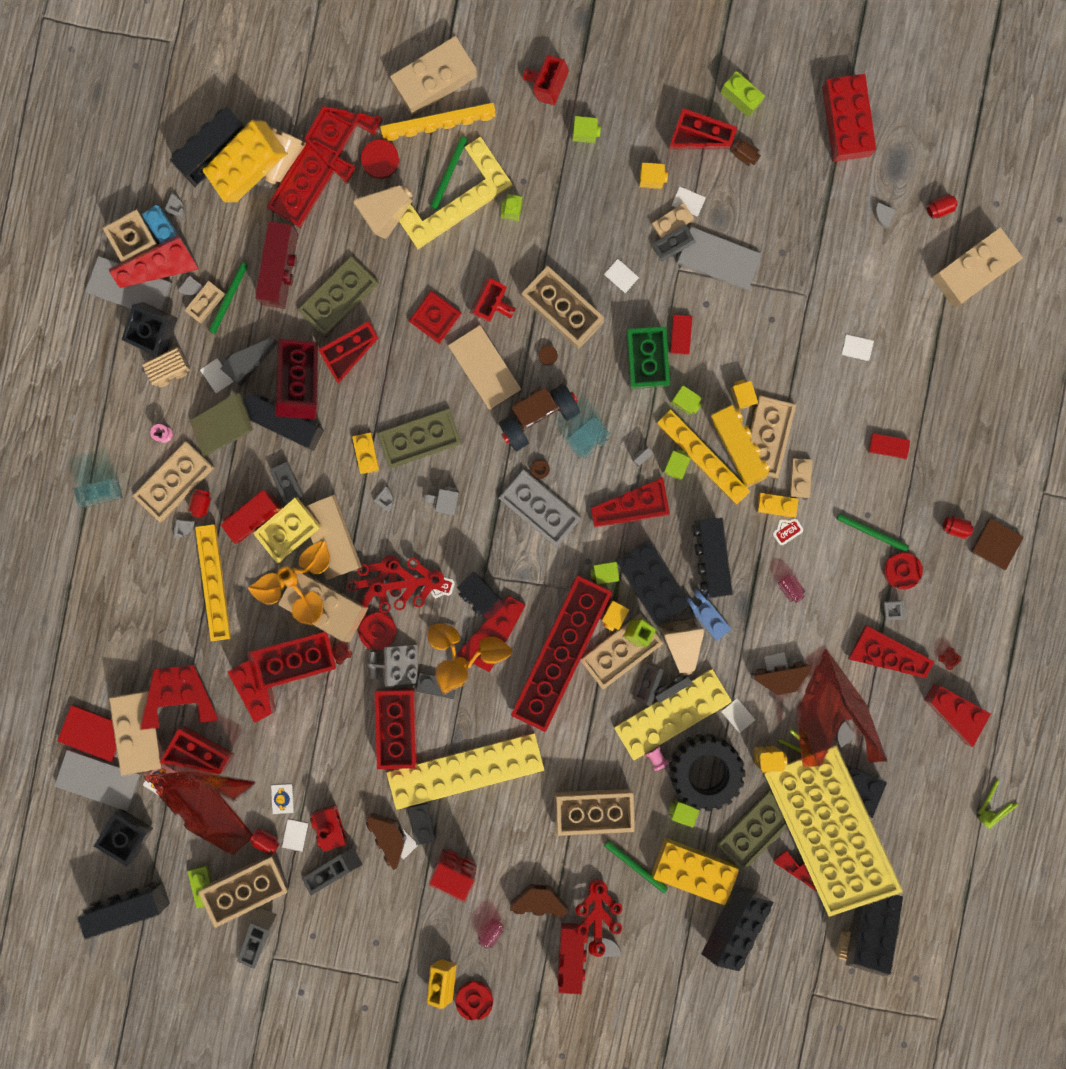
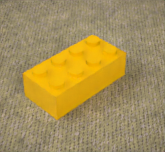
M251 121L202 171L224 203L238 202L287 155V152L266 121Z
M733 405L711 415V420L747 489L767 479L770 469L765 460L761 461L759 457L761 452L756 442L752 444L750 440L752 434L747 425L743 426V417L739 409H734Z
M664 837L651 874L655 880L725 906L737 878L739 868L732 862Z

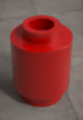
M948 193L930 201L926 208L931 219H939L955 212L958 203L955 196H951Z
M195 489V492L191 495L188 507L191 516L202 518L203 515L207 516L211 501L210 492Z
M947 516L942 526V530L946 531L947 534L962 539L970 537L974 529L971 521L956 516Z
M257 828L249 841L253 844V847L267 855L270 853L274 854L280 845L277 842L279 838Z

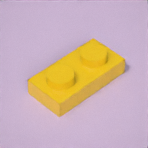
M372 433L352 436L360 474L379 471Z
M760 493L757 512L796 518L799 499Z

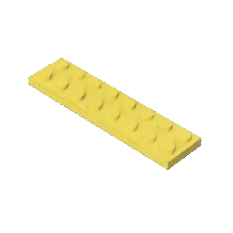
M534 732L417 764L416 768L387 771V777L396 810L541 772L544 771V766Z

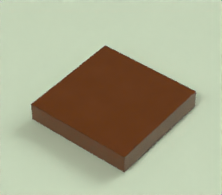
M988 519L971 553L1002 570H1006L1024 537L1002 524Z

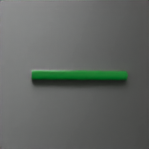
M460 137L430 207L437 210L465 147L467 142L465 137Z
M241 262L208 330L209 332L216 334L246 272L247 264Z
M841 513L837 516L836 520L906 552L909 548V545Z
M609 840L606 841L604 844L605 848L663 894L668 890L666 885L661 881L653 879L651 873Z

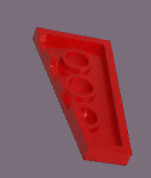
M177 235L110 268L109 273L119 288L199 270L181 237Z
M663 477L591 508L594 528L669 516L670 511Z
M508 596L504 601L506 604L480 627L456 655L470 661L475 653L480 650L479 642L486 637H497L506 643L526 605ZM480 654L472 664L490 673L495 663L482 661Z
M866 625L848 657L849 660L922 678L927 677L935 662Z

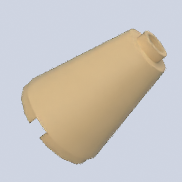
M270 127L287 152V155L265 175L264 180L276 184V181H282L305 147L306 142Z

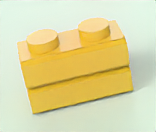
M775 745L754 747V764L763 773L772 772V770L774 772L784 771L785 765H787L786 753H783Z
M440 959L430 966L426 1000L428 1005L443 1009L453 1001L456 963Z

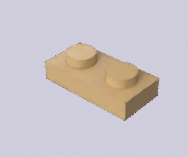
M683 203L653 222L652 227L661 239L685 224L694 221V217L686 204Z
M208 281L184 311L202 324L225 294Z
M792 459L789 497L810 498L813 460Z

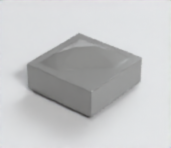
M650 448L639 450L635 455L634 464L640 466L653 452Z
M904 600L884 601L886 621L906 619Z

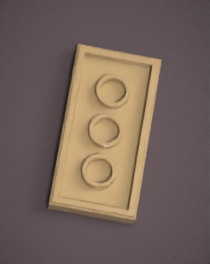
M481 325L448 345L489 411L522 390Z
M759 395L750 428L752 434L750 440L752 444L756 442L761 452L759 455L761 461L765 460L770 469L768 477L778 479L796 404Z
M185 441L132 496L162 523L215 467L188 441Z
M332 495L305 506L321 526L311 536L313 544L323 540L327 543L330 564L324 571L326 580L361 568L362 566L336 496Z
M639 613L631 620H645V618ZM630 620L581 657V662L600 687L605 689L664 644L658 635L654 634L648 646L637 647L622 637L631 622Z

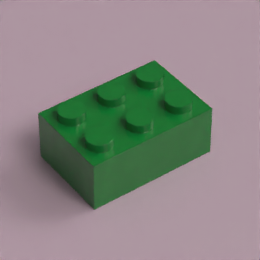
M666 327L627 329L626 345L629 389L668 387L670 385Z

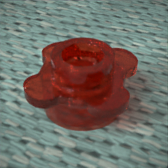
M339 642L338 646L331 648L333 657L339 665L343 664L345 659L352 657V651L346 647L345 642Z
M948 647L944 654L938 656V660L943 662L947 670H952L953 667L961 662V656L955 653L952 647Z

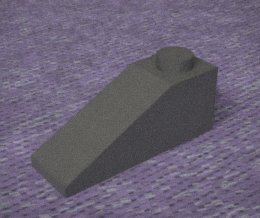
M271 337L238 351L231 356H227L221 363L223 366L220 369L242 386L274 349L278 341Z
M352 848L303 877L302 880L309 894L313 895L363 864L355 849Z
M260 907L258 908L249 926L237 962L255 969L277 914Z

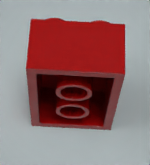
M442 849L432 870L429 885L465 902L475 882L477 865L469 858L465 857L463 859L458 857V854L453 850L447 849L446 851Z

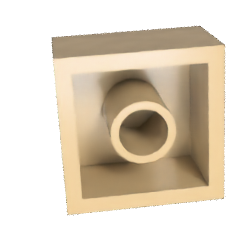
M138 210L103 228L121 262L159 244L154 233Z

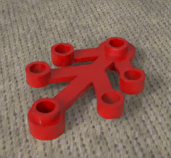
M387 555L382 559L381 563L372 565L362 564L361 566L367 568V572L363 574L360 571L361 568H358L357 571L361 576H365L373 571H382L376 578L349 581L347 589L355 592L360 588L369 587L374 581H381L384 584L388 575L390 582H397L396 572H391L388 569L387 562L397 561L400 564L399 559L394 555ZM394 563V566L391 569L396 570L398 568V565ZM352 582L356 584V589L354 590L350 588V583ZM380 585L374 586L375 592L381 591ZM370 589L360 602V604L366 607L375 596L370 592ZM399 589V593L397 595H394L392 593V590H390V595L393 597L400 596L402 590ZM385 591L379 596V610L382 613H387L391 609ZM382 604L388 605L387 611L382 609Z
M410 558L407 566L410 569L417 570L424 576V578H415L403 569L399 562L391 561L388 564V569L391 572H396L405 580L384 584L381 581H374L369 589L373 595L380 596L385 591L407 588L401 597L394 601V608L396 610H403L406 606L405 603L416 588L426 585L420 595L413 599V605L419 608L424 605L425 599L432 589H439L443 586V574L437 570L429 571L419 564L416 558ZM411 560L416 561L417 565L415 567L410 566ZM392 563L398 565L396 570L391 569L390 565ZM433 576L438 577V582L436 584L432 583L431 581ZM375 585L381 586L380 592H375ZM417 598L422 599L421 605H416L415 600ZM398 601L403 602L402 608L396 607Z
M596 879L589 884V894L575 908L577 915L582 917L587 915L582 923L576 926L575 932L578 936L585 937L589 932L588 927L594 921V940L590 942L588 951L592 956L601 957L606 951L605 945L602 942V920L609 927L611 933L620 934L622 932V925L615 922L602 908V900L609 906V911L612 914H620L622 912V905L614 902L606 893V883L603 880ZM594 901V908L588 914V907ZM581 907L584 908L583 913H580ZM583 927L584 931L580 933V929Z

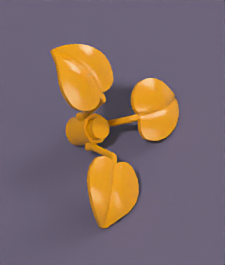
M324 540L317 542L301 554L299 566L304 570L296 568L291 570L288 567H283L278 571V574L269 573L261 577L248 587L249 591L258 601L270 605L281 599V590L285 589L284 585L292 587L301 597V599L293 603V617L301 623L315 624L323 613L322 598L315 592H309L304 596L296 586L298 582L297 573H308L310 571L312 574H320L324 572L330 564L327 543Z
M443 623L434 624L428 628L427 638L433 648L445 650L450 646L452 649V661L444 660L436 668V678L443 693L463 685L468 680L469 673L467 669L471 668L478 655L481 654L482 661L486 663H498L508 658L513 652L511 647L497 637H486L479 642L480 650L467 662L463 657L456 658L455 646L453 644L460 641V634L456 628Z

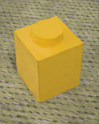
M642 163L639 187L662 189L664 183H667L668 171H665V164Z
M743 379L734 382L735 386L731 387L730 390L736 408L743 409L758 403L752 381L746 382Z
M611 600L601 618V621L604 622L603 626L611 631L614 628L619 630L629 609Z

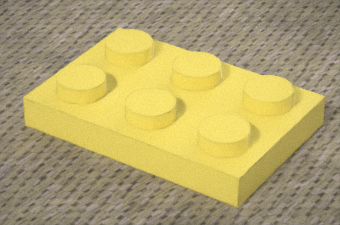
M296 497L253 534L275 562L279 563L317 532L321 526L300 499Z

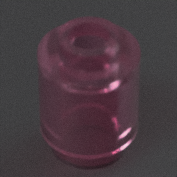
M788 574L778 582L780 590L790 602L794 601L797 603L805 597V589L795 576L792 577L791 574Z
M495 918L487 921L477 936L479 939L478 943L486 949L488 947L493 948L503 934L504 925Z

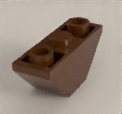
M802 661L793 663L791 667L778 665L774 667V670L767 671V668L755 670L756 673L751 674V678L776 695L792 693L798 690L811 671V665L805 664Z
M371 813L366 818V826L370 832L374 833L377 847L383 850L386 864L395 870L400 862L407 837L397 820Z
M530 884L510 901V911H514L515 914L533 912L537 916H542L544 913L552 914L554 917L568 915L567 905L550 885Z

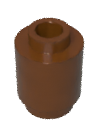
M740 138L731 150L734 156L747 166L755 165L761 157L759 154L760 150L746 139L743 141Z

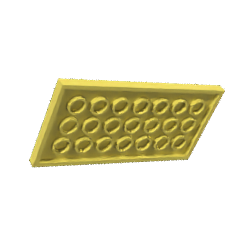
M837 745L785 765L784 771L774 772L772 770V772L764 773L829 917L903 891Z

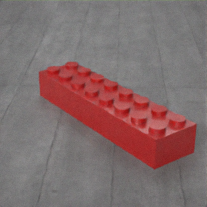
M576 575L511 711L512 717L541 731H547L610 599L611 591Z

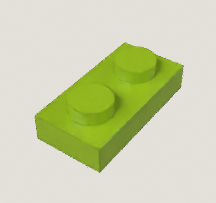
M208 865L187 871L196 909L205 907L199 895L200 888L212 882Z

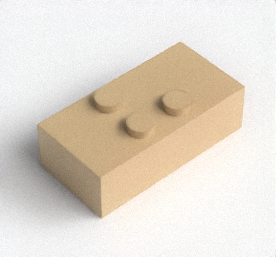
M454 36L394 73L390 78L393 87L413 117L476 78L477 72L476 67L458 38Z
M1000 227L931 278L953 308H955L1018 263L1023 257Z
M549 266L521 293L522 299L577 350L604 323V317Z
M297 573L298 582L296 586L303 595L315 592L323 601L322 616L313 625L343 642H350L368 607L307 573ZM287 587L278 605L292 612L293 603L301 599V597L292 587Z
M148 690L111 696L109 698L121 776L162 768V763H159L161 756L157 729L140 730Z
M630 789L554 792L555 831L558 836L635 832L634 793Z
M272 853L201 887L199 895L214 928L288 893V886Z

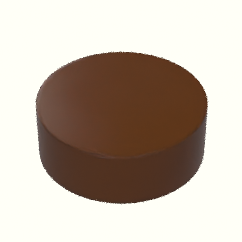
M545 346L539 351V360L543 365L550 366L557 361L558 353L554 347Z
M540 459L532 463L531 473L535 478L543 479L549 474L550 467L545 460Z

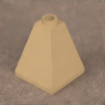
M400 185L356 199L354 204L375 235L386 239L412 203L411 197L413 194L407 186L402 187Z
M697 618L660 624L659 628L681 675L692 674L697 665L704 634L703 627Z

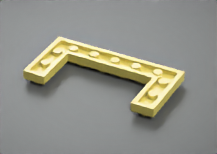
M481 137L465 146V150L485 180L424 221L421 220L411 204L399 220L417 249H420L513 186Z

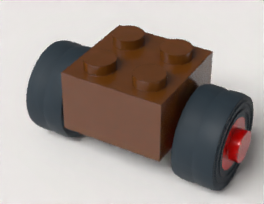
M564 384L551 390L550 394L546 388L541 390L539 387L533 390L527 399L522 397L513 403L512 412L516 419L513 415H509L498 422L503 431L501 435L506 444L510 443L515 451H519L529 444L524 434L526 429L556 411H560L566 421L580 414V409L576 403L578 400L574 393L570 392Z

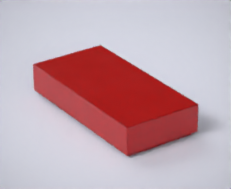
M673 315L670 354H690L693 316Z
M873 433L871 434L868 453L907 459L911 440Z

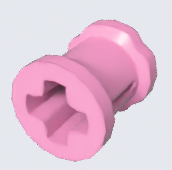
M162 424L154 425L150 431L151 437L155 441L163 443L170 441L173 436L171 428ZM161 430L165 431V433L162 434L163 437L159 436Z
M660 746L645 754L654 765V771H658L669 764V761L665 760L662 755Z

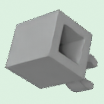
M445 486L444 490H439L438 497L425 494L424 502L437 504L435 512L455 516L460 493L456 492V488Z

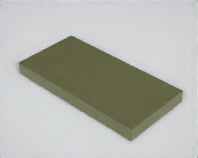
M351 255L297 310L326 337L379 283Z
M240 393L228 397L190 420L203 456L210 455L253 431Z
M450 408L377 432L389 469L462 445Z
M767 790L715 843L743 872L788 827L775 796Z

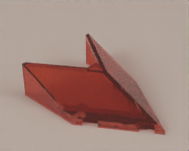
M825 649L822 654L823 658L820 664L817 665L807 685L803 700L797 706L802 766H822L843 720H852L865 737L868 763L887 762L867 704L828 650Z
M193 771L154 774L143 777L148 783H153L157 790L156 793L175 815L179 814L185 821L183 825L188 831L230 855L236 854L253 836L221 795L235 802L255 785V781Z

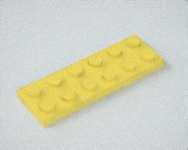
M712 668L691 680V685L661 703L656 701L651 706L644 708L614 726L633 760L638 759L732 702Z

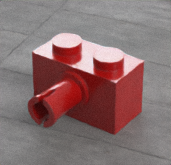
M547 55L541 71L526 68L523 73V80L535 83L533 92L538 101L555 106L568 76L569 69L564 59Z
M486 278L469 313L486 322H491L495 311L511 319L513 316L511 312H515L516 308L501 301L507 286L492 278Z
M336 804L312 813L310 818L311 826L313 829L316 828V841L318 846L322 847L323 852L347 843L348 839Z

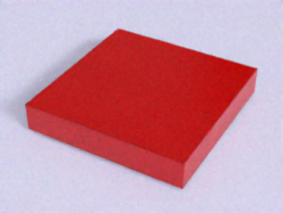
M430 291L408 322L440 345L462 313L433 291Z

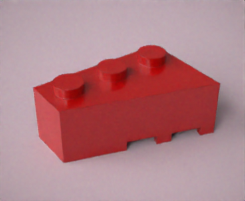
M683 108L668 149H729L738 127Z
M368 321L320 348L318 351L339 384L376 343L379 337Z
M262 490L252 500L241 505L236 513L226 516L221 527L234 544H239L264 525L283 507L271 491Z
M249 660L227 672L254 723L276 711L272 688L256 690Z
M936 684L932 685L924 700L949 725L952 731L966 745L974 747L991 715L986 710Z
M183 726L177 730L159 763L221 774L226 770L235 753Z
M561 923L557 975L558 993L582 995V981H585L583 962H586L587 950H584V943L588 942V934L585 937L578 936L575 932L578 924ZM583 927L580 929V933H583Z

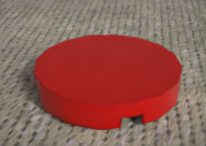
M378 139L371 141L362 151V166L373 178H389L399 167L398 151L393 144L386 140Z
M909 552L892 554L884 565L886 581L897 589L908 590L915 587L923 575V567L920 560Z
M374 612L365 616L361 621L358 632L359 638L367 648L383 650L384 647H389L394 642L397 635V627L394 620L388 614Z
M480 981L466 982L459 988L456 994V1009L467 1020H482L492 1010L494 999L492 991L486 984Z

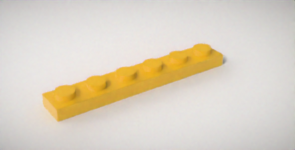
M494 103L388 124L380 126L383 139L393 141L398 139L399 136L406 135L407 137H412L423 131L431 133L438 128L450 129L457 124L469 125L476 120L488 121L496 116Z
M669 410L656 423L684 452L688 453L687 456L735 505L751 492L748 488L746 489L745 485L672 410Z
M216 524L195 527L210 640L231 639Z

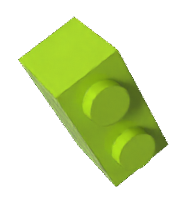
M737 71L724 84L720 92L748 118L765 98L762 92Z

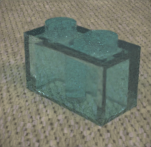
M595 416L568 437L565 442L579 459L582 456L586 459L594 452L592 448L597 444L601 447L609 440L607 436L610 433Z
M115 479L73 488L78 507L87 508L123 499L119 480Z

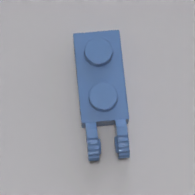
M696 588L693 591L694 595L702 603L696 607L691 598L687 596L685 599L689 603L694 615L715 641H718L731 628L712 604Z

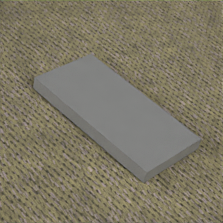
M691 227L690 232L696 243L681 251L677 264L748 291L762 254Z
M98 256L85 290L86 293L131 309L132 304L145 302L163 310L172 286L171 282L156 279L119 288L109 273V269L119 263Z
M524 469L499 497L503 503L555 547L563 541L581 519Z
M68 749L54 787L128 811L141 773L121 776L120 766Z

